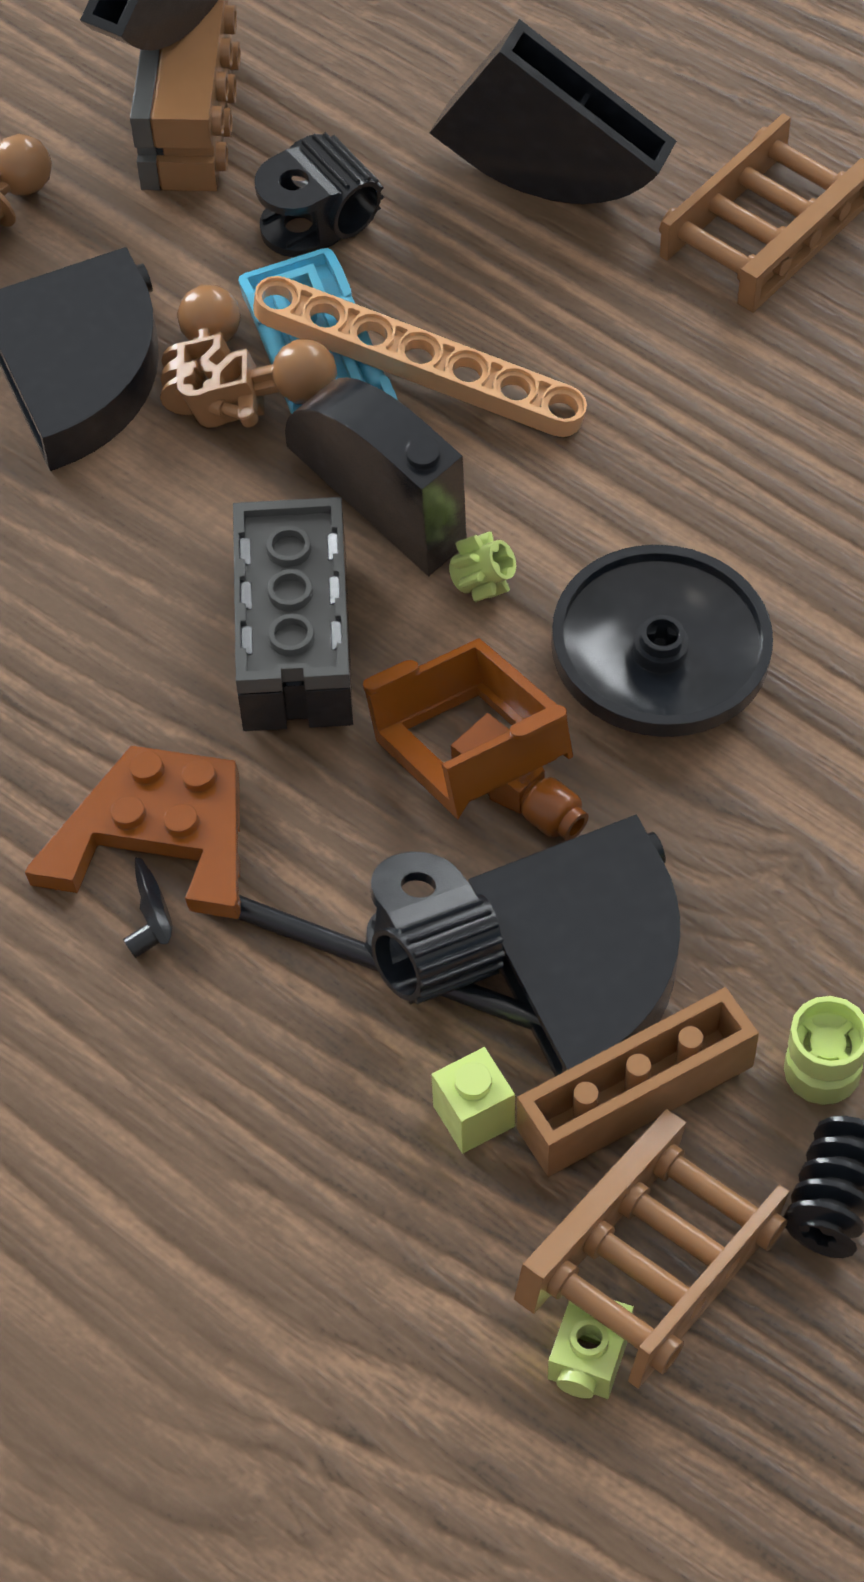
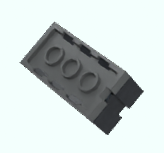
M331 497L233 503L235 668L243 731L287 729V720L308 719L309 728L353 725L347 566L342 498Z

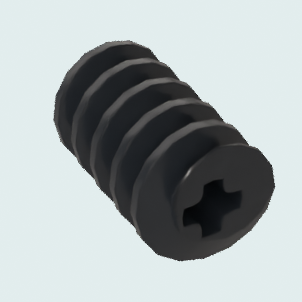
M833 1116L821 1120L813 1133L814 1141L806 1152L807 1162L800 1169L798 1174L799 1183H797L791 1194L792 1204L788 1206L783 1217L788 1220L785 1228L801 1245L829 1258H847L853 1256L857 1251L856 1243L850 1238L860 1237L864 1232V1223L859 1218L864 1216V1120L849 1116Z

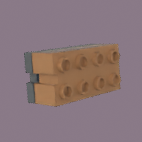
M218 0L205 18L189 34L173 45L152 51L140 49L130 123L134 148H137L138 154L137 167L141 190H160V187H162V190L217 191L220 171L228 170V143L223 141L224 137H232L233 115L232 109L228 108V103L235 104L237 98L236 75L232 74V70L239 71L241 65L240 42L232 41L231 34L235 35L237 30L236 5H228V0Z

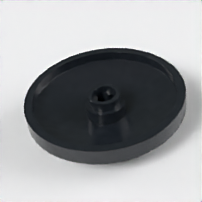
M642 545L624 548L600 557L574 576L562 592L556 605L552 625L551 648L554 664L563 684L570 694L590 713L615 727L629 732L657 737H677L716 728L737 716L753 701L763 686L768 673L773 650V631L769 614L759 594L741 574L727 564L693 549L671 545Z

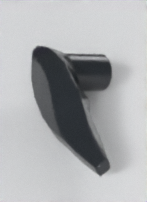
M135 857L136 881L141 897L139 909L144 915L147 924L123 940L133 956L137 958L159 943L168 944L172 936L173 926L166 902L155 877L143 859Z

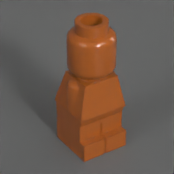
M487 712L451 744V759L509 732L510 729ZM543 767L487 793L490 800L519 814L522 813L528 822L551 838L561 836L566 841L574 839L584 829L589 818L588 813L582 810L581 798L558 779L552 777L545 778Z

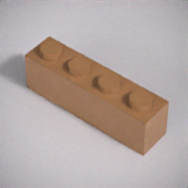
M724 987L518 1096L517 1130L547 1177H550L654 1121L666 1109L672 1111L754 1067L759 1032L729 990Z

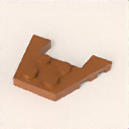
M130 746L28 865L25 874L30 886L78 893L94 852L99 845L199 861L185 897L189 911L239 919L241 913L238 878L240 877V857L238 854L240 782L236 761Z

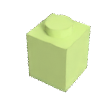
M485 1047L432 1073L433 1107L462 1154L515 1127V1093Z

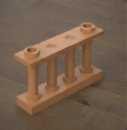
M784 113L768 127L764 126L759 129L745 148L678 208H671L663 217L659 227V232L661 233V258L668 261L683 246L689 244L738 274L737 279L740 281L737 304L752 313L864 210V159L860 158L846 172L841 171L839 173L811 159L788 145L791 117ZM778 162L826 191L817 199L812 198L808 201L763 174ZM746 189H749L796 218L787 227L781 226L777 228L733 201ZM718 216L766 244V246L756 255L751 254L747 256L706 232L703 228Z
M668 1109L657 1118L523 1263L514 1296L516 1302L533 1314L550 1296L557 1300L564 1296L638 1349L628 1382L638 1389L654 1370L662 1375L669 1370L684 1346V1341L681 1338L759 1247L766 1251L773 1247L788 1222L787 1219L781 1216L790 1191L780 1184L758 1208L684 1158L685 1150L680 1148L679 1145L687 1122ZM658 1177L663 1181L671 1178L739 1224L742 1228L724 1247L649 1195L651 1191L649 1187ZM623 1216L629 1220L636 1216L708 1267L694 1284L689 1287L615 1236L614 1225ZM587 1255L593 1259L600 1255L673 1308L654 1329L578 1275L579 1267L577 1266Z

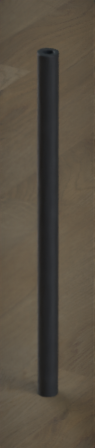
M239 895L241 900L240 920L379 972L374 959L368 952L366 942ZM474 983L441 995L529 1030H532L530 1022L541 1025L531 1005Z

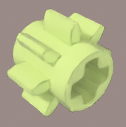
M486 532L455 543L460 554L452 557L449 564V572L458 590L463 593L472 592L473 601L475 602L495 597L510 590L506 580L512 578L515 574L516 559L512 549L506 542L502 540L494 541L492 532Z

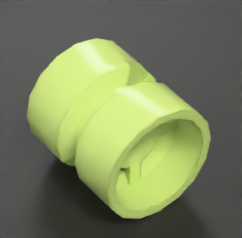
M834 996L816 997L802 1004L794 1014L784 1062L785 1077L794 1093L808 1102L821 1105L838 1103L850 1097L859 1086L864 1064V1014L859 1007L846 999Z

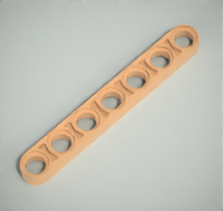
M267 277L256 286L253 305L254 315L260 323L299 339L315 340L330 351L553 436H571L577 433L582 426L587 402L584 395L578 389L568 384L286 277ZM270 295H280L288 299L290 305L284 309H273L267 306L263 300ZM317 313H328L334 316L338 323L332 327H320L313 323L311 317ZM364 331H375L381 334L385 341L380 345H367L358 338V335ZM411 349H422L432 356V360L424 364L414 363L408 359L405 353ZM459 367H469L474 369L480 378L474 382H465L458 379L453 371ZM506 385H517L523 388L528 396L522 400H512L504 396L501 388ZM554 403L567 404L575 411V416L566 419L558 418L551 413L549 406Z

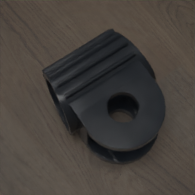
M326 132L309 135L298 140L289 149L265 161L255 175L256 196L265 207L260 218L262 240L272 251L288 257H297L319 249L328 248L337 243L341 238L348 239L356 236L374 219L377 210L381 209L379 206L380 201L384 198L381 193L384 187L379 180L335 135L330 137ZM292 176H300L306 180L295 181L292 180ZM295 218H305L312 222V226L304 232H292L285 227L290 220Z
M404 852L385 859L377 866L372 875L370 889L372 901L376 906V913L371 917L367 925L366 946L369 954L374 959L382 979L397 996L409 1001L410 1005L414 1003L418 1005L499 974L498 969L504 967L502 957L505 956L502 944L504 940L501 936L494 909L484 895L475 894L470 883L451 862L431 853ZM410 881H423L431 885L434 892L427 897L418 898L406 894L401 887Z

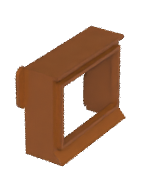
M480 638L420 666L414 660H406L363 681L376 741L457 820L469 802L556 760L562 755L568 759L573 758L567 722V709L564 706L557 705ZM477 696L482 698L512 725L509 732L445 763L408 730Z

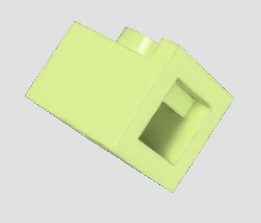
M569 1301L548 1360V1379L557 1382V1386L562 1391L575 1397L592 1398L593 1395L609 1399L627 1341ZM616 1301L625 1309L633 1313L634 1306ZM581 1339L599 1346L593 1349H586L577 1340Z

